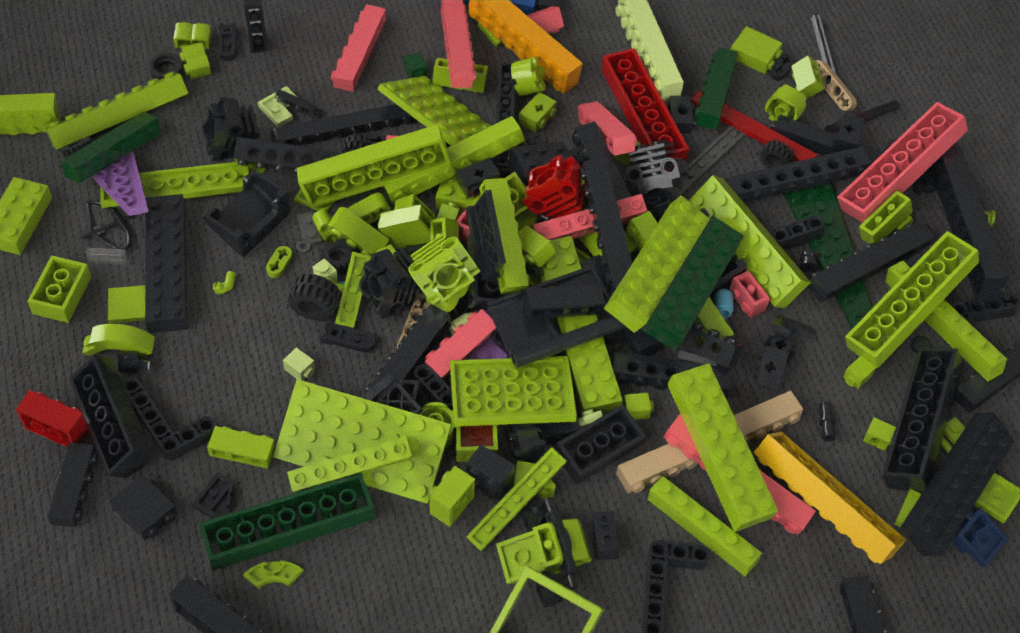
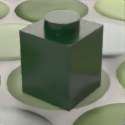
M420 52L403 56V67L409 79L421 76L427 77V65Z

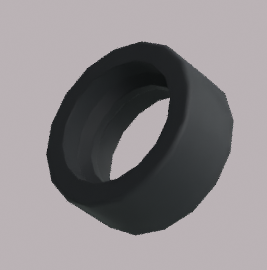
M161 53L153 57L149 63L152 79L158 78V80H161L167 74L156 71L163 64L175 65L177 68L174 70V74L179 73L181 77L183 76V64L180 57L176 54Z

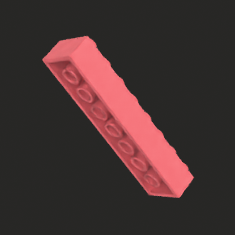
M936 102L837 197L841 209L863 223L896 190L903 193L968 131L965 116Z

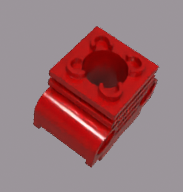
M559 155L548 164L532 169L529 175L530 178L527 180L529 185L525 190L527 195L522 202L532 213L542 214L546 212L545 216L547 218L550 217V220L579 212L582 209L585 196V183L582 184L580 178V169H582L580 164L573 156L564 159Z

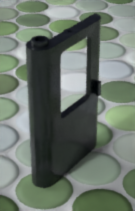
M593 265L532 286L544 288L549 286L600 284L606 304L610 299ZM526 289L486 302L488 312L515 368L525 366L626 328L623 323L606 311L608 318L560 334L552 318H526L522 303V297Z

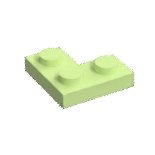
M287 86L280 89L296 96ZM275 92L259 101L258 107L277 127H281L292 121L293 115L286 109V107L290 106L289 104L285 106L277 102L278 99L274 98Z

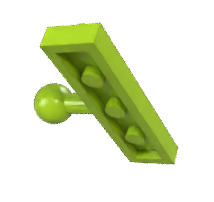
M352 252L345 284L335 283L332 278L325 277L336 284L340 292H343L335 324L354 328L362 297L358 285L364 273V262L370 261L371 256Z

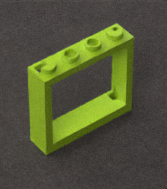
M526 566L490 632L499 633L529 578L592 613L582 633H593L605 609L532 567Z

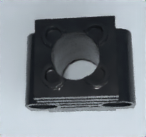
M219 97L217 103L209 104L208 117L203 122L202 132L206 140H208L206 146L207 154L213 155V161H223L226 158L233 159L237 137L254 140L259 137L260 128L257 127V116L252 106H248L246 111L245 105H242L240 108L236 99Z
M667 140L651 142L652 146L650 144L635 146L634 152H629V155L639 154V157L631 158L630 160L631 162L640 161L641 164L630 166L626 170L625 178L628 189L637 187L639 195L654 192L660 188L665 189L682 185L681 178L689 176L688 167L682 157L667 158V155L675 153V150L665 149L674 146L673 143H667Z
M389 249L373 253L371 260L364 262V273L359 282L358 289L368 299L372 298L373 309L378 315L381 314L383 319L398 313L403 308L405 302L409 304L411 300L413 302L417 301L420 287L408 270L414 262L404 249L400 250L399 253L396 251L393 254Z

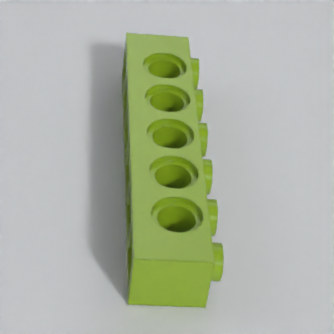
M404 436L288 471L287 474L292 492H300L351 475L368 472L414 458L415 453L410 437Z

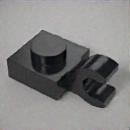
M139 351L118 352V372L138 373L139 368L151 369V366H153V358L139 357Z

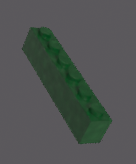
M718 47L717 53H713L711 59L713 64L709 65L705 85H703L701 92L703 96H700L698 102L700 107L696 108L694 116L697 118L696 125L717 130L736 63L737 51Z
M142 112L61 161L65 177L81 183L161 133L158 117Z

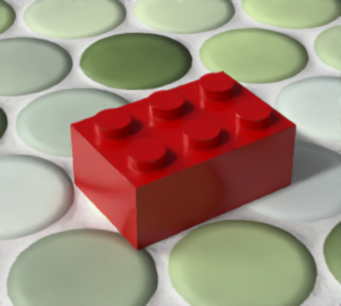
M29 390L16 408L25 429L65 447H68L69 442L82 444L90 432L83 412L76 407L70 408L57 399H49L41 392L36 393Z

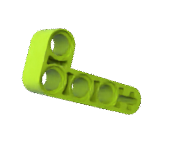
M374 193L347 208L369 225L380 219L381 213L390 211L381 193ZM319 210L314 213L312 219L324 241L330 244V241L343 240L342 236L339 238L332 234V229L327 226L333 216L331 217L326 210Z

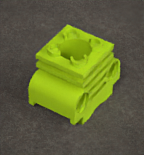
M443 233L411 254L414 263L408 269L410 275L432 305L439 300L442 303L445 302L455 292L475 281L473 276L481 272L458 238L450 237L446 239Z

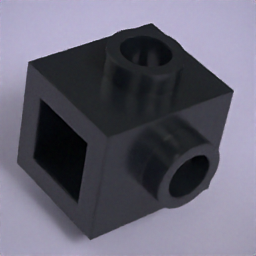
M536 502L531 504L530 508L520 511L527 532L533 531V527L547 523L545 518L547 509L544 503Z

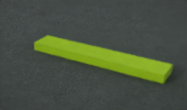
M551 447L466 538L482 552L563 467L567 460Z

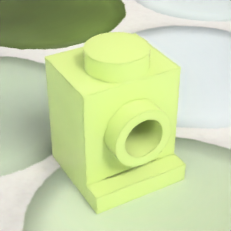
M323 259L313 266V274L330 277L335 283H338L337 270L327 260Z

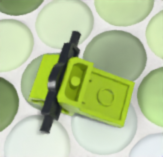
M546 498L544 502L547 509L545 514L547 523L533 527V531L496 544L506 583L508 585L517 583L525 567L530 566L541 573L549 571L551 574H557L561 572L563 578H567L569 589L574 590L578 588L575 578L577 573L576 566L592 561L583 528L578 519L562 520L559 509H555L553 498Z

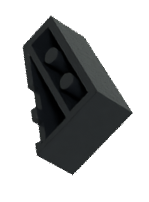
M536 423L505 424V426L509 425L510 431H508L509 442L514 443L515 448L512 449L514 460L537 463L544 455L546 445L544 439L540 440V427H537Z

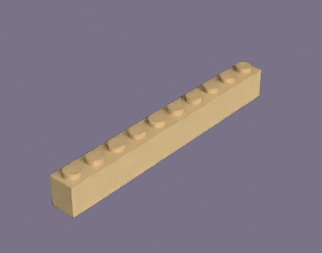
M789 391L734 415L748 444L751 439L763 438L769 431H779L785 424L790 423L792 425L800 420L803 408L794 394ZM666 444L618 465L616 475L628 494L633 491L638 493L649 484L655 485L662 476L675 477L685 468L688 470L693 469L698 465V462L687 458L679 448Z

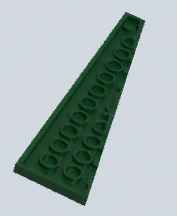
M831 183L817 185L809 189H800L792 193H783L796 221L814 215L823 218L824 235L819 239L808 242L811 250L819 255L817 262L822 271L830 264L836 265L844 257L850 258L854 254ZM863 281L835 295L852 329L872 309Z

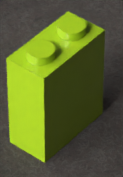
M747 26L730 49L738 52L737 62L763 74L768 69L771 70L775 64V59H778L783 52L781 50L782 42Z
M420 204L381 213L378 228L384 236L390 239L388 242L394 248L400 249L405 248L406 245L429 243L430 220L432 218Z

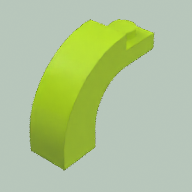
M98 325L93 327L91 335L86 336L84 339L82 353L86 356H91L103 350L116 349L121 351H139V357H145L152 354L155 336L129 325Z

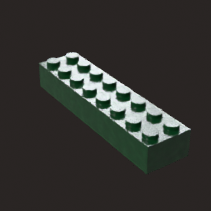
M712 215L648 322L643 326L642 331L675 351L689 332L744 235Z
M358 473L198 524L213 571L375 519V512L362 473Z

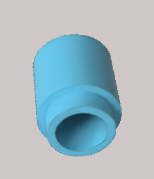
M720 289L714 294V305L723 318L730 317L734 310L733 293L727 289Z

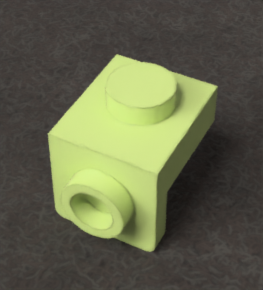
M591 409L581 413L583 417L577 419L579 428L582 429L602 417L601 410L594 412Z

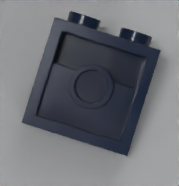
M981 508L969 512L952 542L962 553L968 552L980 567H985L1008 540V537Z

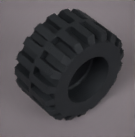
M301 274L294 280L287 301L290 308L300 316L312 320L325 321L333 317L341 294L338 286L331 280L316 274Z

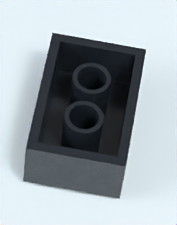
M564 142L513 146L509 164L513 172H516L525 187L529 185L527 180L530 178L529 175L532 169L548 164L559 155L564 159L571 156Z

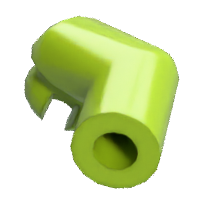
M228 271L223 283L215 282L213 284L215 293L224 294L230 291L234 286L236 274Z

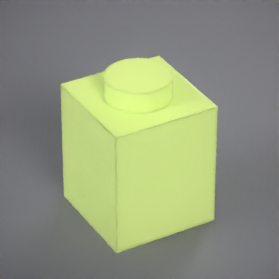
M295 348L283 360L284 370L298 380L304 381L306 378L309 379L315 372L314 360L298 348Z

